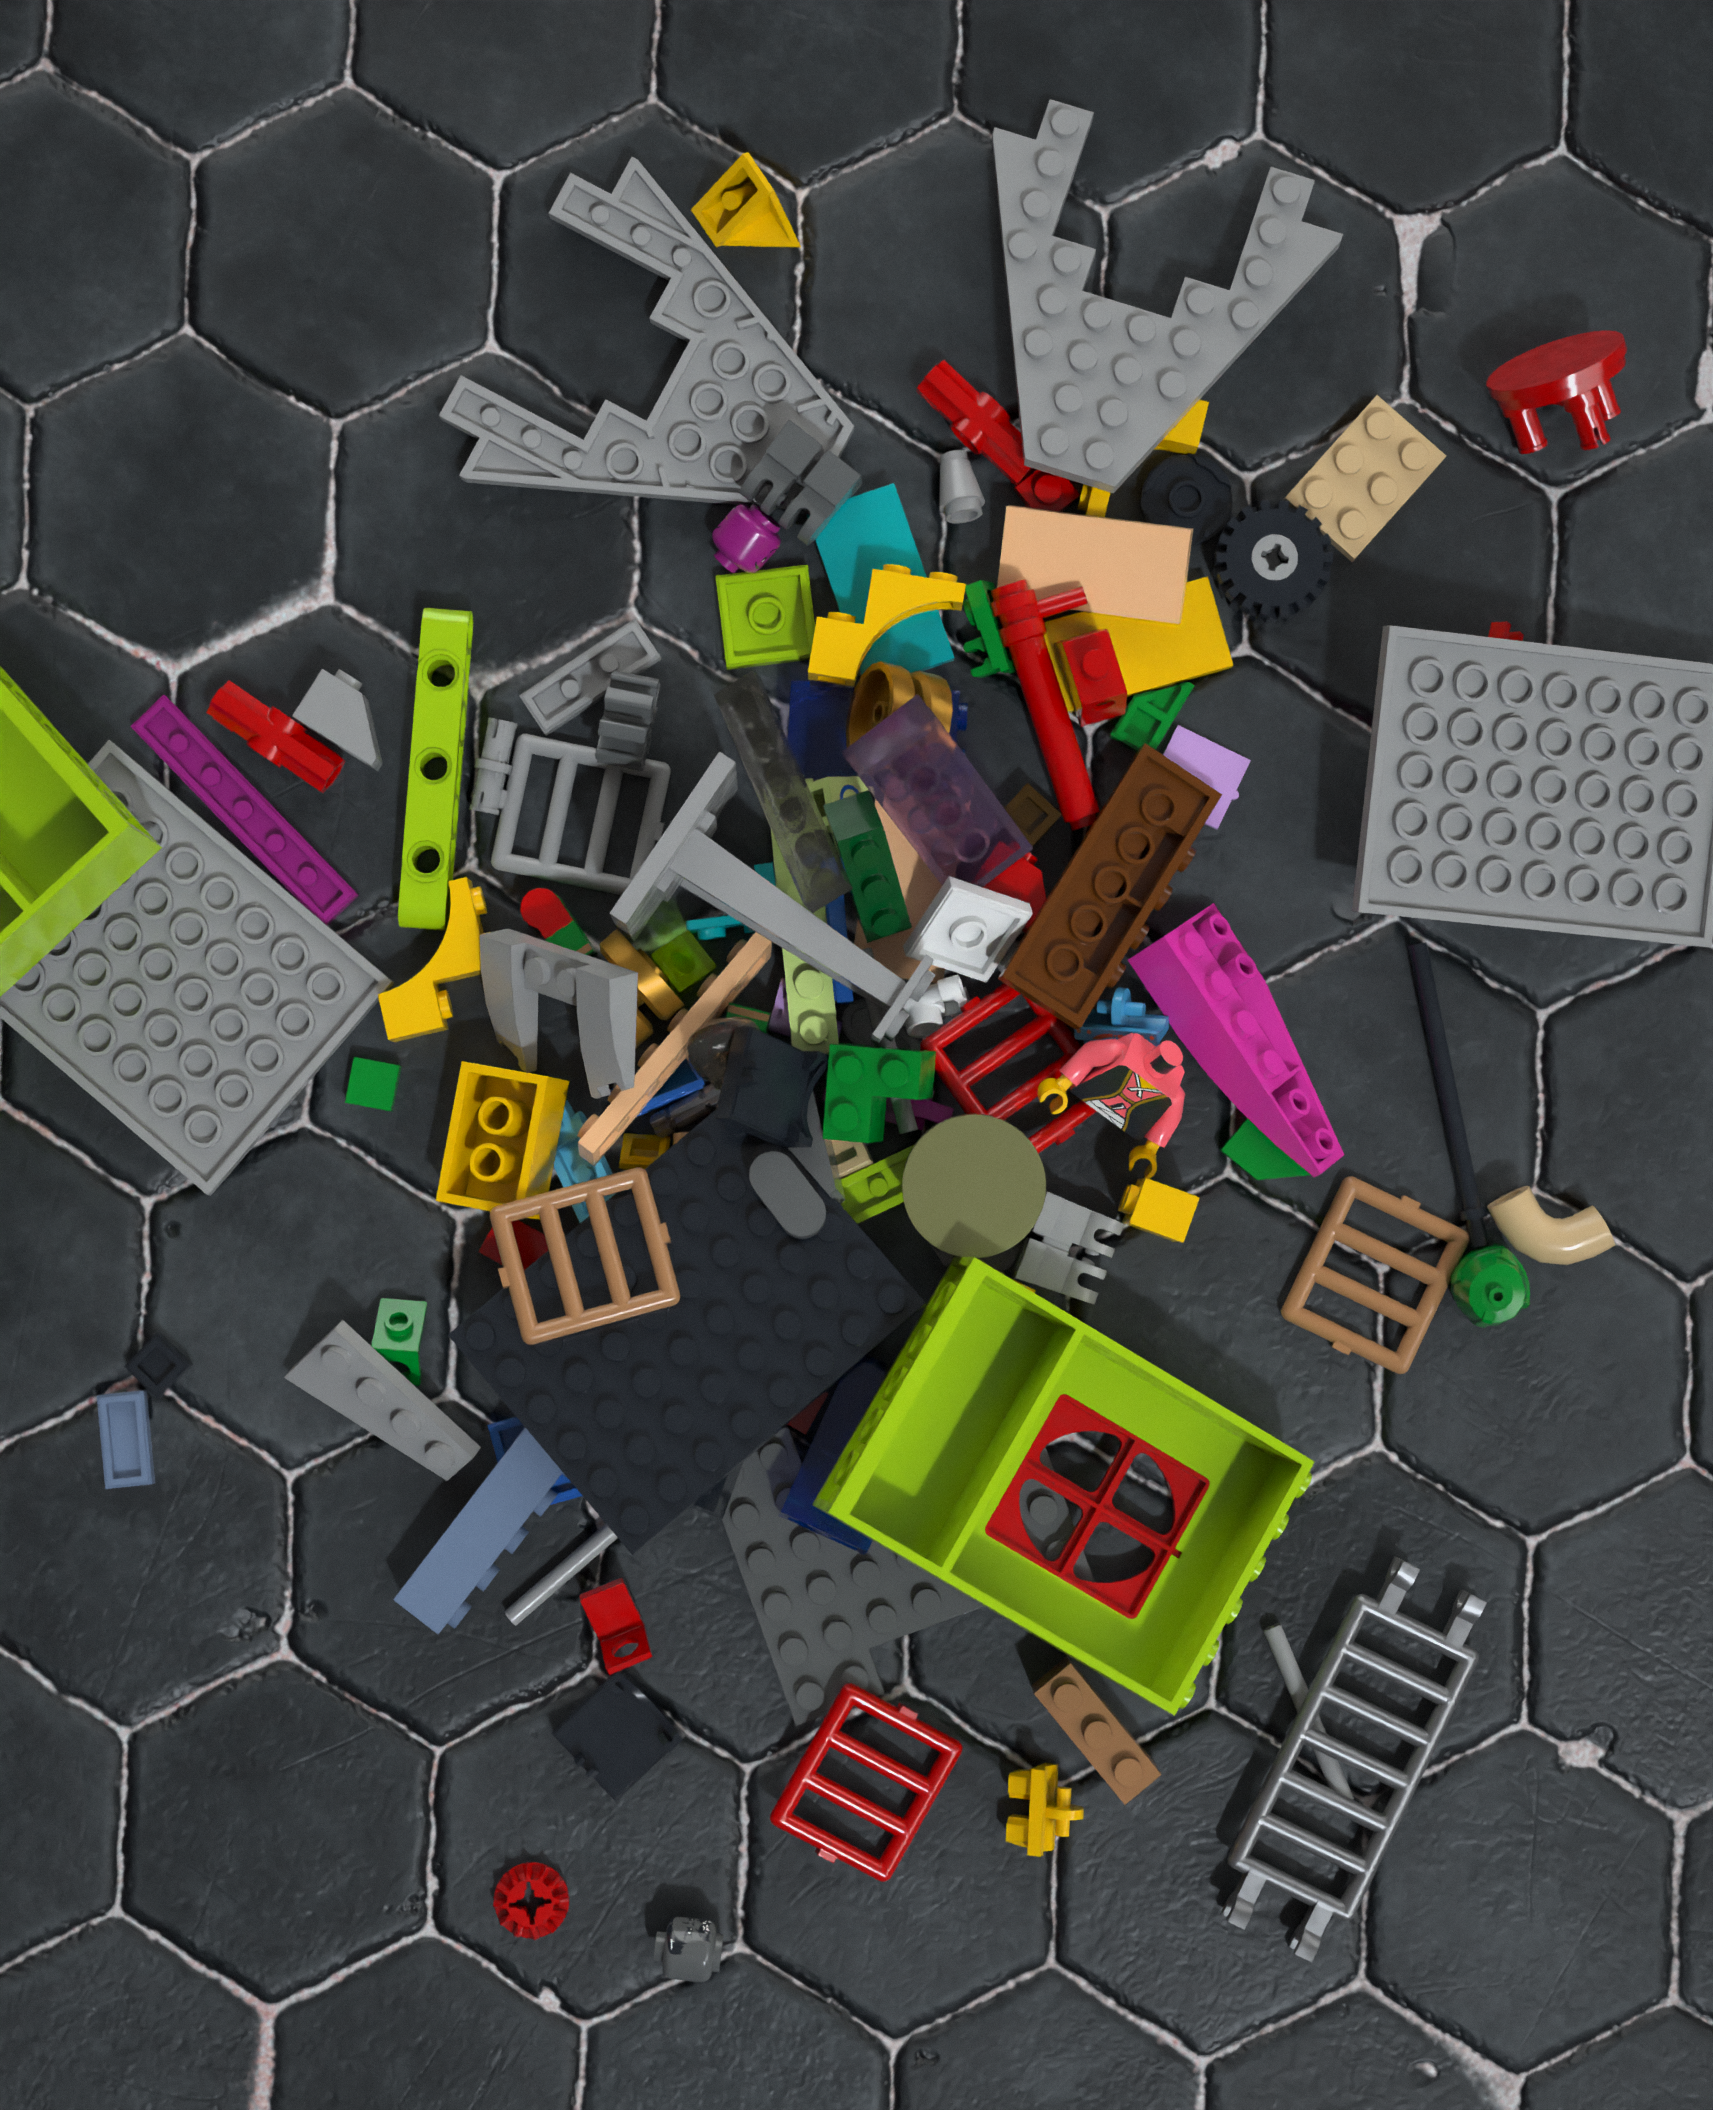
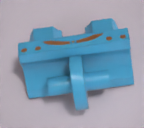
M1118 987L1114 992L1112 1000H1098L1097 1009L1091 1010L1081 1028L1074 1029V1038L1084 1040L1085 1044L1094 1040H1117L1129 1033H1138L1157 1047L1169 1029V1016L1145 1014V1003L1131 1002L1130 990Z

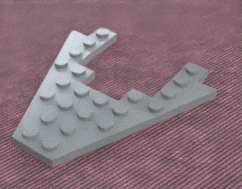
M1050 99L1036 140L996 127L992 134L1024 466L1114 493L1339 248L1343 234L1302 222L1315 180L1270 167L1230 290L1185 277L1171 318L1085 292L1084 288L1095 258L1096 249L1053 235L1092 125L1094 112Z
M631 157L612 194L570 173L549 211L550 219L669 281L649 318L650 323L688 342V345L647 421L605 399L583 440L462 375L459 377L439 414L442 421L478 439L459 475L461 480L467 483L730 505L742 504L751 506L753 503H756L760 507L772 490V486H765L751 501H748L739 492L749 474L764 457L765 451L788 420H791L822 444L824 454L829 450L838 458H840L854 432V425L639 160ZM794 483L787 494L788 498L785 503L777 508L786 509L787 503L791 499L794 500L803 488Z

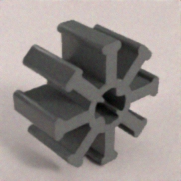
M613 670L610 687H607L604 698V715L600 719L598 729L600 737L595 753V759H597L598 763L638 771L644 770L646 755L649 754L652 741V727L657 717L658 707L656 705L661 688L660 679Z

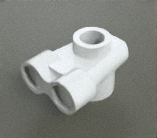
M954 975L938 980L937 983L929 985L919 1002L909 998L902 1010L909 1014L903 1026H906L907 1034L910 1037L925 1038L943 1026L942 1017L948 1015L954 1017L962 1013L960 1008L970 1001V996L967 988L963 987L960 976Z

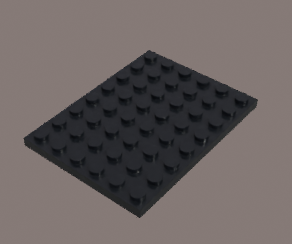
M716 1110L644 1169L648 1174L661 1224L666 1222L671 1243L667 1244L680 1292V1300L676 1305L529 1345L522 1340L509 1288H503L448 1334L451 1340L633 1556L926 1305V1302L839 1202L828 1195L788 1148H781L714 1119ZM770 1151L781 1152L787 1155L821 1197L826 1208V1221L823 1228L816 1235L806 1239H799L787 1234L753 1191L750 1184L749 1171L753 1161L759 1155ZM632 1189L617 1192L605 1203L630 1295L634 1297L659 1290ZM588 1216L565 1236L584 1310L612 1303L590 1217ZM548 1250L524 1270L538 1323L566 1315Z

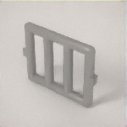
M521 734L516 740L511 762L513 766L511 775L508 777L506 790H502L499 803L501 814L491 856L492 866L501 871L622 895L655 847L656 842L663 835L665 823L660 821L671 774L670 766L665 762L646 759L644 770L638 771L598 763L597 759H595L596 748L530 734ZM532 754L559 759L539 859L511 854ZM578 764L605 769L584 869L557 863ZM623 773L651 778L630 878L602 872Z

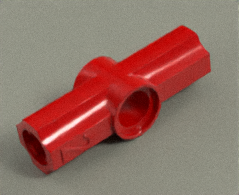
M945 360L936 365L924 377L916 388V392L950 423L951 431L969 450L977 455L982 453L1015 486L1019 485L1035 470L1034 468L1024 466L1021 432L1010 423V416L994 398L985 392L979 393Z
M230 680L219 688L206 711L215 721L247 741L246 745L279 768L283 765L322 793L332 786L346 762L339 754L306 734V729L274 706L271 708L267 707Z

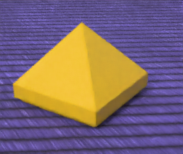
M624 1133L619 1168L623 1170L636 1167L646 1169L669 1149L670 1136L660 1138L657 1135Z

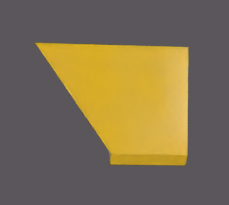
M749 152L742 154L691 209L716 247L802 248L774 189Z

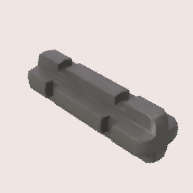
M724 1078L709 1084L703 1089L652 1115L650 1124L654 1128L655 1134L660 1138H664L717 1109Z

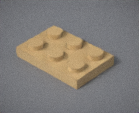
M1376 395L1284 500L1290 501L1289 507L1297 509L1299 505L1308 509L1305 515L1311 520L1317 517L1322 523L1320 527L1322 534L1328 533L1331 544L1353 562L1439 466L1446 455L1383 399Z

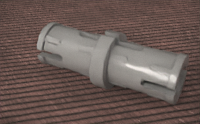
M488 718L481 759L476 758L474 767L478 768V774L469 809L499 815V803L506 775H511L513 767L508 764L518 724Z

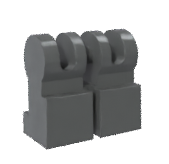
M788 420L765 451L764 457L749 474L739 493L748 501H751L765 486H772V490L760 507L761 511L766 515H770L778 506L785 503L788 498L787 494L794 483L801 486L803 490L794 500L791 499L787 503L785 512L779 520V525L787 530L802 514H808L810 517L797 536V539L808 546L820 535L831 518L863 483L862 477L858 472L831 451L827 450L824 454L822 444L791 420Z

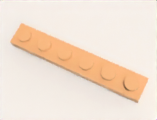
M755 932L748 942L741 939L732 948L726 959L729 963L719 976L713 973L704 981L697 992L699 1000L689 1011L683 1008L675 1015L667 1028L670 1034L661 1045L658 1046L656 1043H653L643 1053L638 1061L640 1069L635 1074L634 1088L622 1091L616 1085L608 1097V1101L611 1104L600 1117L596 1114L591 1115L580 1128L577 1136L580 1138L578 1147L579 1155L593 1166L599 1162L728 1009L729 1002L733 1003L770 959L772 947L770 940Z

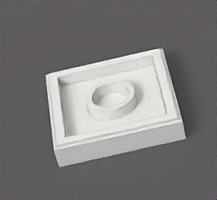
M948 876L903 945L905 955L922 961L927 954L934 959L932 963L934 966L987 982L1032 916L1033 912L1030 903Z

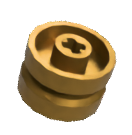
M882 661L871 664L862 674L855 687L848 708L846 746L851 759L858 764L875 768L888 766L897 773L914 777L926 775L936 765L944 750L950 731L953 709L952 693L947 680L939 675L923 671L910 673L902 666Z
M616 929L599 944L600 952L609 963L638 972L636 1049L653 1034L652 1024L638 1009L639 1006L645 1002L659 1019L668 1021L685 1004L666 984L669 979L641 948L636 950L623 934Z

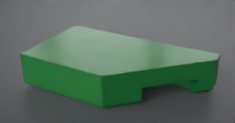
M1186 682L1177 686L1134 695L1126 708L1125 714L1120 718L1110 737L1135 753L1144 743L1156 750L1195 685Z
M1248 1118L1243 1121L1219 1150L1255 1180L1311 1175L1278 1148Z

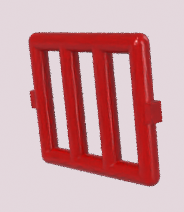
M1005 983L982 999L976 996L960 1008L962 1013L927 1036L920 1043V1050L936 1051L935 1072L965 1114L990 1115L1002 1120H1006L1038 1097V1086L1043 1080L1048 1078L1058 1079L1062 1075L1059 1070L1082 1047L1063 1021L1023 996L1037 1017L964 1069L958 1071L943 1048L1020 995L1019 992ZM1049 1032L1064 1055L986 1110L970 1087ZM1080 1100L1028 1139L1039 1154L1054 1142L1058 1146L1074 1135L1075 1131L1073 1129L1097 1111Z
M847 1683L841 1688L771 1811L770 1821L781 1830L816 1847L815 1852L817 1855L834 1864L835 1860L838 1859L878 1881L886 1882L895 1872L963 1751V1746L957 1739L918 1719V1713L899 1702L896 1707L853 1683ZM855 1706L939 1751L940 1754L927 1777L840 1731L852 1707ZM829 1748L835 1749L917 1793L904 1817L902 1818L817 1773L816 1771ZM808 1789L893 1834L881 1858L878 1859L793 1814L805 1790Z

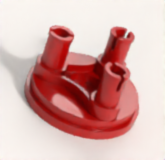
M1603 330L1558 339L1509 360L1488 377L1486 385L1491 398L1497 400L1503 416L1509 417L1519 447V454H1530L1547 446L1548 441L1544 436L1536 408L1546 405H1560L1564 407L1566 412L1571 413L1582 450L1598 448L1597 440H1600L1602 445L1610 441L1611 438L1609 433H1607L1604 421L1614 418L1621 413L1610 379L1618 374L1626 364L1625 354L1627 352V345L1622 333Z

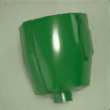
M1494 1243V1246H1483L1470 1251L1461 1258L1451 1275L1450 1292L1457 1307L1469 1318L1468 1320L1478 1327L1498 1326L1515 1318L1522 1309H1526L1530 1305V1283L1526 1271L1514 1254L1500 1243Z

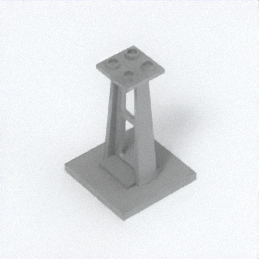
M719 751L611 910L610 915L616 928L623 936L635 942L663 900L668 902L678 886H681L885 1010L887 1013L872 1034L870 1041L877 1046L883 1037L892 1042L909 1014L902 1010L909 998L919 1002L933 981L935 974L929 971V968L934 959L926 954L906 983L714 842L711 837L717 830V820L738 790L736 762Z

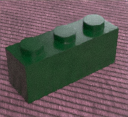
M869 790L823 805L852 904L867 943L912 928L884 827Z

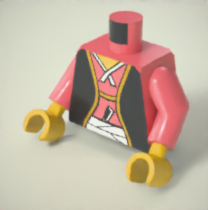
M1129 1033L1117 1040L1089 1041L1059 1070L1062 1075L1058 1079L1048 1078L1039 1084L1037 1092L1039 1102H1043L1050 1094H1059L1049 1105L1051 1114H1059L1067 1107L1068 1098L1066 1090L1070 1087V1092L1135 1140L1140 1141L1143 1137L1147 1138L1148 1140L1145 1145H1139L1131 1150L1129 1154V1171L1132 1170L1134 1163L1138 1159H1148L1151 1163L1144 1172V1178L1150 1179L1157 1170V1150L1160 1146L1165 1148L1182 1119L1185 1092L1180 1086L1185 1073L1180 1065L1183 1061L1182 1051L1175 1043L1167 1040L1156 1047L1138 1033Z

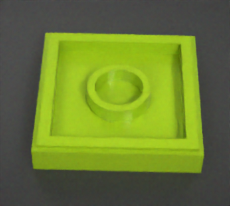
M808 565L759 570L756 573L742 572L716 576L727 670L810 660L815 621Z

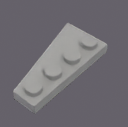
M343 1320L296 1363L284 1377L446 1481L472 1460L481 1448Z

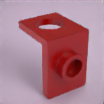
M623 1578L616 1579L579 1595L583 1609L600 1641L605 1668L609 1675L652 1657L645 1624ZM629 1643L638 1644L631 1654L624 1657L614 1656L620 1647Z

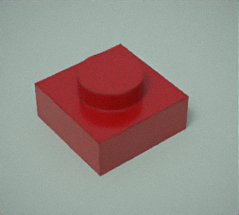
M1036 470L1017 485L1014 490L1028 508L1063 512L1080 497V494L1068 479L1040 470Z

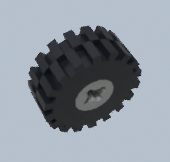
M1270 500L1259 501L1258 505L1253 508L1249 505L1243 508L1239 515L1232 517L1217 541L1212 561H1214V568L1212 570L1213 581L1217 580L1219 583L1217 591L1221 598L1227 597L1231 602L1229 607L1237 613L1240 609L1247 613L1246 619L1255 621L1257 618H1263L1265 623H1275L1277 619L1284 618V621L1293 619L1298 613H1303L1313 604L1329 581L1332 573L1329 570L1333 563V552L1329 553L1328 546L1331 544L1328 533L1323 535L1320 531L1322 526L1320 520L1317 517L1313 520L1307 517L1305 514L1308 509L1301 505L1297 509L1288 507L1290 501L1279 500L1277 504H1270ZM1277 553L1280 556L1281 561H1285V563L1280 562V559L1277 557Z

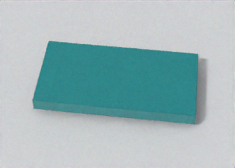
M894 483L848 498L815 539L839 612L855 616V623L864 624L873 569L883 570V565L894 564L910 568V575L927 577ZM933 610L913 615L886 631L866 654L859 669L861 676L871 664L880 661L902 666L910 673L925 671L954 661L955 657L939 611Z

